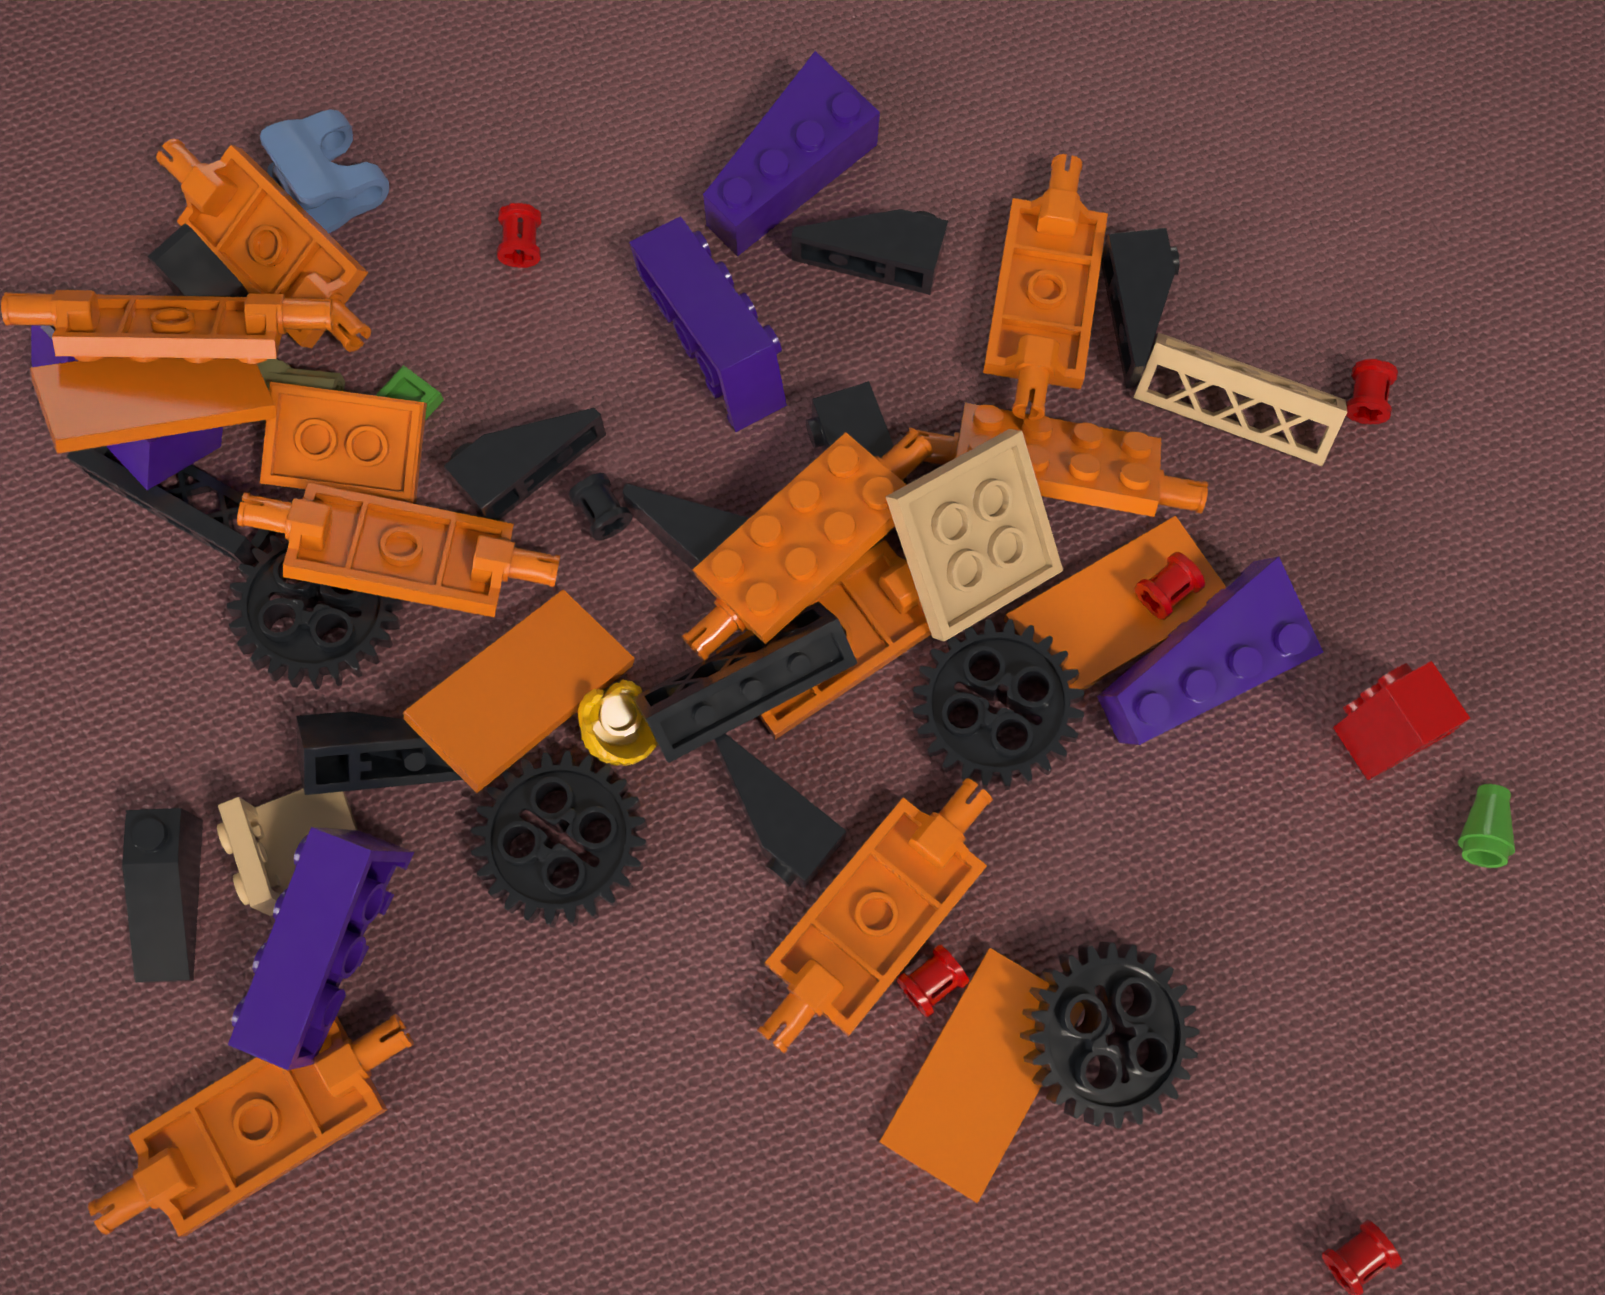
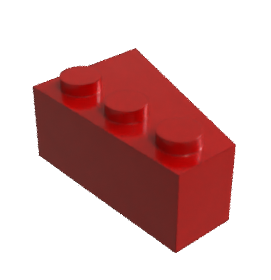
M1430 661L1412 671L1408 663H1405L1377 680L1378 683L1360 694L1361 697L1343 707L1348 716L1336 724L1333 729L1368 781L1454 733L1455 730L1471 718L1434 663Z

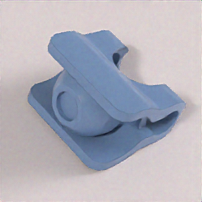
M329 109L304 119L277 122L261 131L260 139L262 146L273 161L268 166L267 173L328 233L340 228L351 218L376 208L386 199L389 193V181L377 165L363 162L344 166L331 162L346 153L353 141L352 126L341 112Z

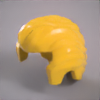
M621 680L619 683H614L609 687L605 695L604 690L593 689L584 696L578 708L581 739L585 747L588 748L591 755L598 757L600 761L614 766L636 764L647 758L657 746V742L648 724L633 700V697L642 693L641 687L633 681Z

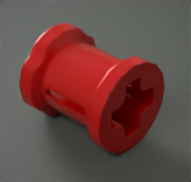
M511 203L501 207L498 212V221L503 226L502 243L497 248L498 260L507 266L515 268L535 266L541 260V251L536 245L537 228L542 223L541 212L532 205L524 203ZM518 218H522L523 222H518Z
M1364 359L1356 363L1351 373V377L1355 381L1353 396L1346 402L1348 411L1346 416L1349 419L1368 425L1381 424L1390 419L1392 407L1388 403L1390 386L1397 380L1398 370L1396 366L1390 362L1378 359Z
M1174 552L1167 558V565L1149 580L1141 579L1136 583L1134 589L1139 600L1150 613L1158 619L1165 620L1173 612V606L1190 592H1200L1205 588L1206 583L1201 571L1193 561L1180 552Z
M941 944L933 949V956L910 975L902 973L896 978L903 992L926 1018L934 1013L933 1006L957 986L964 988L970 981L960 964Z
M1366 1220L1359 1225L1361 1232L1339 1249L1334 1251L1328 1248L1321 1254L1326 1266L1335 1279L1350 1295L1363 1294L1362 1286L1385 1268L1390 1267L1394 1270L1402 1264V1259L1394 1245L1382 1230L1370 1220Z

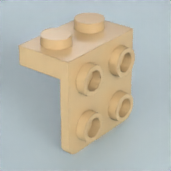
M301 789L258 807L252 806L240 797L218 805L223 820L222 823L217 824L218 836L225 851L228 854H234L239 870L238 873L233 875L236 892L244 905L250 904V907L269 916L273 915L278 897L289 886L296 868L294 864L295 851L301 840L309 834L311 827L358 830L345 792L305 795L304 789Z

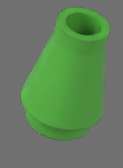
M1484 784L1477 788L1476 799L1458 840V845L1463 849L1462 857L1467 862L1481 867L1498 868L1505 866L1508 863V857L1515 853L1510 809L1511 792L1509 789L1495 784Z

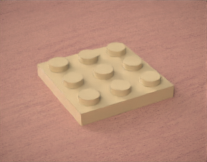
M1008 429L886 496L932 638L941 641L950 639L1063 571L1024 435L1020 430Z

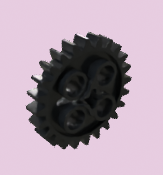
M273 535L270 537L273 551L267 554L260 549L254 548L252 552L258 564L255 567L245 564L239 565L238 568L246 582L230 583L231 591L240 600L229 602L226 607L231 616L237 618L229 623L234 636L241 637L237 645L243 655L253 653L250 661L255 669L259 670L269 664L268 674L275 682L287 671L288 679L293 688H298L304 676H309L315 690L320 689L323 676L331 675L336 685L340 686L343 680L342 671L349 669L359 678L363 676L359 664L361 660L366 659L376 665L380 662L374 648L376 645L385 648L392 647L391 637L384 630L400 629L401 625L398 616L391 612L403 609L401 599L359 591L348 595H341L336 593L338 587L307 581L298 584L286 583L287 578L283 577V562L289 542L283 544ZM273 595H280L284 597L270 600V598ZM318 601H324L325 605L318 604ZM307 608H314L313 612L308 611ZM361 612V616L357 618L347 615ZM279 619H295L294 624L288 630L283 632L271 631L273 624ZM343 628L347 630L346 635L340 641L329 643L322 640L325 633L330 629Z
M986 619L984 634L977 635L974 628L970 626L965 629L966 640L960 642L954 636L946 640L949 649L947 654L935 648L931 649V658L937 665L936 668L920 666V676L929 682V685L915 686L913 693L915 697L927 703L914 707L913 715L914 718L926 719L929 722L917 729L919 738L935 737V740L927 749L929 756L933 757L945 752L947 756L942 765L943 771L947 773L959 764L963 767L961 774L962 782L966 778L971 779L974 773L981 774L983 789L987 790L993 776H1000L1005 790H1010L1012 775L1019 774L1028 786L1032 783L1031 768L1036 766L1041 772L1049 775L1052 768L1047 757L1051 755L1064 761L1068 753L1060 741L1076 742L1079 734L1068 726L1067 723L1082 722L1084 717L1083 711L1070 707L1071 704L1078 703L1084 698V690L1068 687L1078 679L1079 671L1078 669L1062 671L1061 668L1068 660V652L1062 651L1052 656L1049 652L1053 643V637L1048 636L1037 644L1033 641L1034 626L1029 625L1020 636L1014 632L1013 620L1009 619L1003 632H996L991 619ZM988 660L996 664L999 673L991 680L981 681L972 676L970 669L976 662ZM1034 680L1042 683L1047 689L1048 694L1040 701L1030 702L1021 697L1018 688L1024 682ZM956 684H963L982 697L964 692L960 693L954 687ZM999 694L1006 696L1009 709L1001 708L997 714L989 712V701L986 699L995 701ZM961 706L972 708L977 713L978 720L969 728L961 729L955 727L948 720L950 713L955 708ZM1014 711L1038 716L1042 719V723L1040 725L1032 724L1023 716L1014 713ZM1007 727H1016L1024 732L1027 741L1019 749H1005L997 741L999 732Z
M565 751L560 765H555L548 752H543L541 768L534 769L525 758L521 760L524 775L517 778L506 770L502 773L508 785L504 791L488 787V793L496 801L494 806H477L476 811L488 821L487 825L471 828V833L475 837L485 841L484 845L471 850V855L477 860H488L489 862L477 872V875L482 880L497 878L488 893L494 899L510 893L504 908L512 914L525 904L524 919L529 923H533L539 913L544 911L545 921L549 927H555L560 913H565L569 923L572 926H577L579 910L584 908L594 919L599 918L597 902L601 899L613 907L618 905L616 897L612 892L616 886L632 890V884L624 875L626 870L642 871L643 869L642 863L632 856V852L648 849L645 839L634 836L635 832L647 827V822L644 817L630 816L641 806L637 796L622 799L630 786L625 778L610 784L614 771L609 764L602 767L597 773H594L595 761L591 755H587L580 766L577 767L570 751ZM552 791L567 793V802L560 811L556 813L542 811L541 804L548 793ZM525 810L530 811L557 833L562 834L566 831L576 846L600 860L599 865L596 867L590 866L562 844L558 843L554 846L545 832L523 820L521 813ZM595 820H606L611 823L609 836L600 843L585 841L584 832L586 827ZM521 834L533 835L535 837V846L528 856L514 858L510 855V845L517 836ZM565 863L578 865L579 877L572 886L568 888H557L554 886L553 874L560 865Z
M1101 941L1097 951L1091 945L1082 944L1078 946L1079 961L1073 955H1059L1063 972L1047 968L1043 969L1042 973L1049 983L1047 990L1031 987V994L1040 1001L1038 1009H1023L1022 1014L1035 1021V1029L1020 1033V1038L1035 1042L1036 1049L1023 1057L1024 1062L1042 1066L1032 1081L1034 1084L1043 1087L1052 1085L1046 1099L1056 1105L1065 1102L1064 1114L1076 1119L1083 1114L1084 1122L1099 1127L1104 1118L1106 1125L1121 1128L1124 1116L1128 1121L1140 1125L1143 1124L1142 1107L1149 1112L1160 1115L1163 1113L1158 1098L1160 1095L1177 1100L1179 1095L1171 1083L1175 1077L1190 1080L1191 1075L1181 1066L1183 1058L1193 1059L1198 1057V1053L1185 1046L1186 1038L1199 1035L1200 1030L1186 1026L1184 1018L1193 1014L1196 1011V1007L1179 1003L1178 999L1188 988L1186 984H1167L1172 977L1174 969L1171 966L1165 965L1155 967L1156 954L1142 951L1137 956V947L1131 944H1121L1117 950L1115 943ZM1098 985L1100 986V990L1098 993L1099 999L1096 997L1095 987ZM1130 985L1133 990L1134 1000L1129 1010L1124 1011L1121 1005V995L1123 990ZM1081 1001L1084 1006L1085 1016L1080 1026L1074 1028L1070 1020V1013L1073 1006ZM1105 1035H1108V1043H1106ZM1146 1039L1149 1045L1148 1058L1143 1064L1139 1065L1136 1052L1140 1043ZM1097 1056L1100 1062L1099 1074L1095 1080L1089 1083L1086 1078V1067L1091 1058ZM1122 1068L1124 1069L1126 1078L1123 1082H1121V1078L1123 1075Z

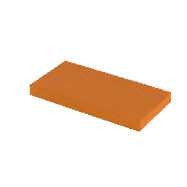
M105 357L92 362L73 361L30 368L32 383L57 454L275 418V404L257 363H243L237 358H214L209 362L191 363L183 358H159L151 362H135L130 360L129 357Z
M1175 515L1007 613L1004 621L1007 623L1009 619L1013 620L1014 632L1020 636L1029 625L1034 626L1033 641L1037 644L1048 636L1053 637L1049 653L1053 656L1062 651L1068 652V660L1061 668L1062 671L1078 669L1079 671L1078 679L1068 687L1085 690L1159 646L1169 637L1168 635L1174 629L1192 618L1207 605L1206 602L1221 589H1225L1226 586ZM1180 552L1199 568L1206 583L1205 588L1198 593L1190 592L1172 607L1173 612L1169 617L1161 620L1151 614L1141 603L1134 587L1141 579L1149 580L1167 565V558L1172 553Z
M563 589L404 711V720L478 793L578 711L580 702L588 692L593 689L604 690L633 666L635 658Z
M991 948L984 955L879 1140V1143L975 1203L979 1202L1041 1088L1040 1085L1034 1084L1032 1079L1042 1066L1024 1062L1023 1058L1026 1054L1036 1049L1035 1042L1020 1038V1033L1035 1029V1021L1022 1014L1023 1009H1038L1040 1001L1031 994V987L1046 990L1049 987L1048 982ZM1080 1001L1073 1006L1070 1013L1073 1027L1084 1009Z

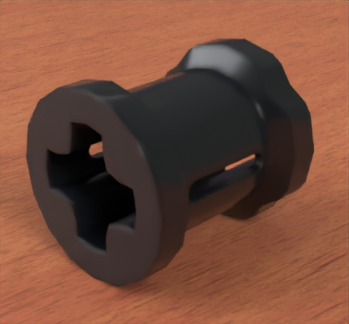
M605 473L592 474L586 479L581 480L568 494L572 504L575 507H580L591 524L589 532L598 541L617 535L630 524L633 518L630 510L627 507H621L610 490L611 483Z

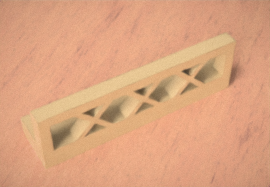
M1159 332L1134 394V398L1320 466H1323L1348 412L1345 399ZM1157 365L1177 371L1185 387L1168 396L1148 389ZM1188 376L1202 381L1192 385ZM1211 385L1219 386L1226 390L1232 405L1213 413L1202 409L1195 392ZM1235 393L1249 398L1239 402ZM1189 396L1192 405L1179 399ZM1260 402L1266 403L1274 407L1280 422L1261 430L1249 426L1243 409ZM1282 410L1296 415L1286 419ZM1236 413L1240 422L1226 416ZM1308 419L1327 426L1317 450L1296 443L1290 427ZM1284 430L1287 439L1274 434Z

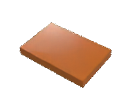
M270 382L269 392L275 404V418L266 420L260 477L261 484L306 489L308 483L408 503H416L427 403Z

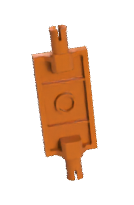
M179 139L166 141L162 147L172 158L169 159L159 150L156 156L157 162L165 167L181 183V190L185 194L187 207L177 222L181 226L185 223L190 226L237 277L248 293L284 294L285 298H332L333 330L328 331L347 351L354 352L360 349L365 343L356 334L360 333L365 339H368L371 335V328L363 323L345 304L369 272L243 149L230 144L220 160L208 164L201 163ZM286 329V332L300 346L312 349L325 330Z
M1059 154L1053 158L1049 189L1044 192L1043 196L1033 201L1013 198L1010 208L983 373L1018 379L1012 413L1021 419L1025 417L1028 401L1031 402L1029 420H1039L1044 417L1048 384L1081 390L1085 377L1108 213L1090 211L1081 202L1077 191L1082 161L1073 155L1071 156L1068 171H1065L1067 154Z
M56 290L54 294L5 292L1 299V312L5 325L54 326L55 331L52 335L55 356H73L76 360L83 362L98 361L105 357H129L130 360L135 362H151L159 358H183L191 363L209 362L214 358H237L243 363L256 364L268 359L277 358L281 336L286 334V329L333 330L332 298H285L284 294L249 293L247 297L96 294L92 290Z
M965 403L960 432H954V436L916 430L919 432L916 438L919 439L923 436L930 443L934 454L927 457L924 462L940 465L952 461L1008 429L1022 431L1039 490L1043 497L1152 517L1155 516L1158 505L1195 511L1201 514L1206 504L1208 482L1164 475V470L1160 469L1161 438L1148 436L1141 432H1124L1098 427L1092 423H1075L1053 419L1045 415L1039 420H1029L1030 414L1025 413L1024 419H1021L1009 410L999 409L993 405H976L971 403Z
M912 428L907 432V435L880 458L878 456L874 457L845 432L692 569L696 577L717 599L714 601L716 607L691 630L682 635L688 646L695 653L698 652V656L703 661H706L709 658L708 656L737 630L740 632L746 629L750 630L764 644L768 643L895 527L886 496L906 486L902 480L927 457L934 454L930 443L923 436L917 439L916 437L919 435V432Z
M313 483L307 484L303 499L293 498L292 503L254 496L244 492L242 496V501L244 502H240L238 509V526H249L285 533V539L289 540L283 562V577L494 618L502 581L507 582L508 577L549 585V587L555 586L560 555H551L514 547L515 542L511 541L514 527L512 523Z
M886 540L867 551L808 605L810 606L819 601L839 619L858 664L759 715V718L775 740L931 635L907 560L897 556ZM750 630L746 631L717 650L716 654L754 635V633Z
M966 778L939 813L932 812L930 815L920 811L903 797L766 960L765 966L788 984L786 989L790 993L757 1031L769 1041L783 1024H786L787 1026L773 1042V1045L785 1054L787 1052V1048L814 1015L821 1017L823 1014L849 1037L985 870L987 865L969 851L964 844L966 838L963 835L984 808L993 801L990 794L982 788L970 804H966L967 800L976 791L975 789L978 786L976 782Z
M394 1014L389 1020L353 1041L348 1037L336 1016L318 1055L313 1058V1065L286 1070L255 1057L128 1135L138 1154V1168L133 1170V1177L102 1197L88 1203V1210L91 1216L99 1212L103 1215L93 1221L100 1232L108 1235L116 1227L151 1207L153 1209L160 1208L168 1215L178 1237L187 1236L387 1111L386 1105L370 1078L371 1069L406 1047L409 1048L414 1045L410 1033L405 1034L402 1031L406 1029V1026L401 1018Z

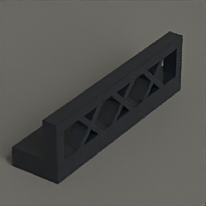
M106 446L98 447L96 451L92 448L72 451L66 457L91 479L238 564L254 566L257 560L252 550L257 548L264 551L270 543V537L275 536L277 533L275 531L259 529L250 542L245 536L236 532L233 519H237L239 507L230 509L229 501L239 506L240 502H244L242 501L243 494L193 465H189L178 472L179 488L165 491L158 486H154L146 490L126 467L111 460L114 454ZM188 477L198 483L190 485ZM214 491L219 496L221 511L206 515L194 508L192 496Z
M818 601L800 612L768 643L764 644L754 634L708 658L706 661H702L633 697V700L648 724L663 756L670 763L858 663L839 619Z

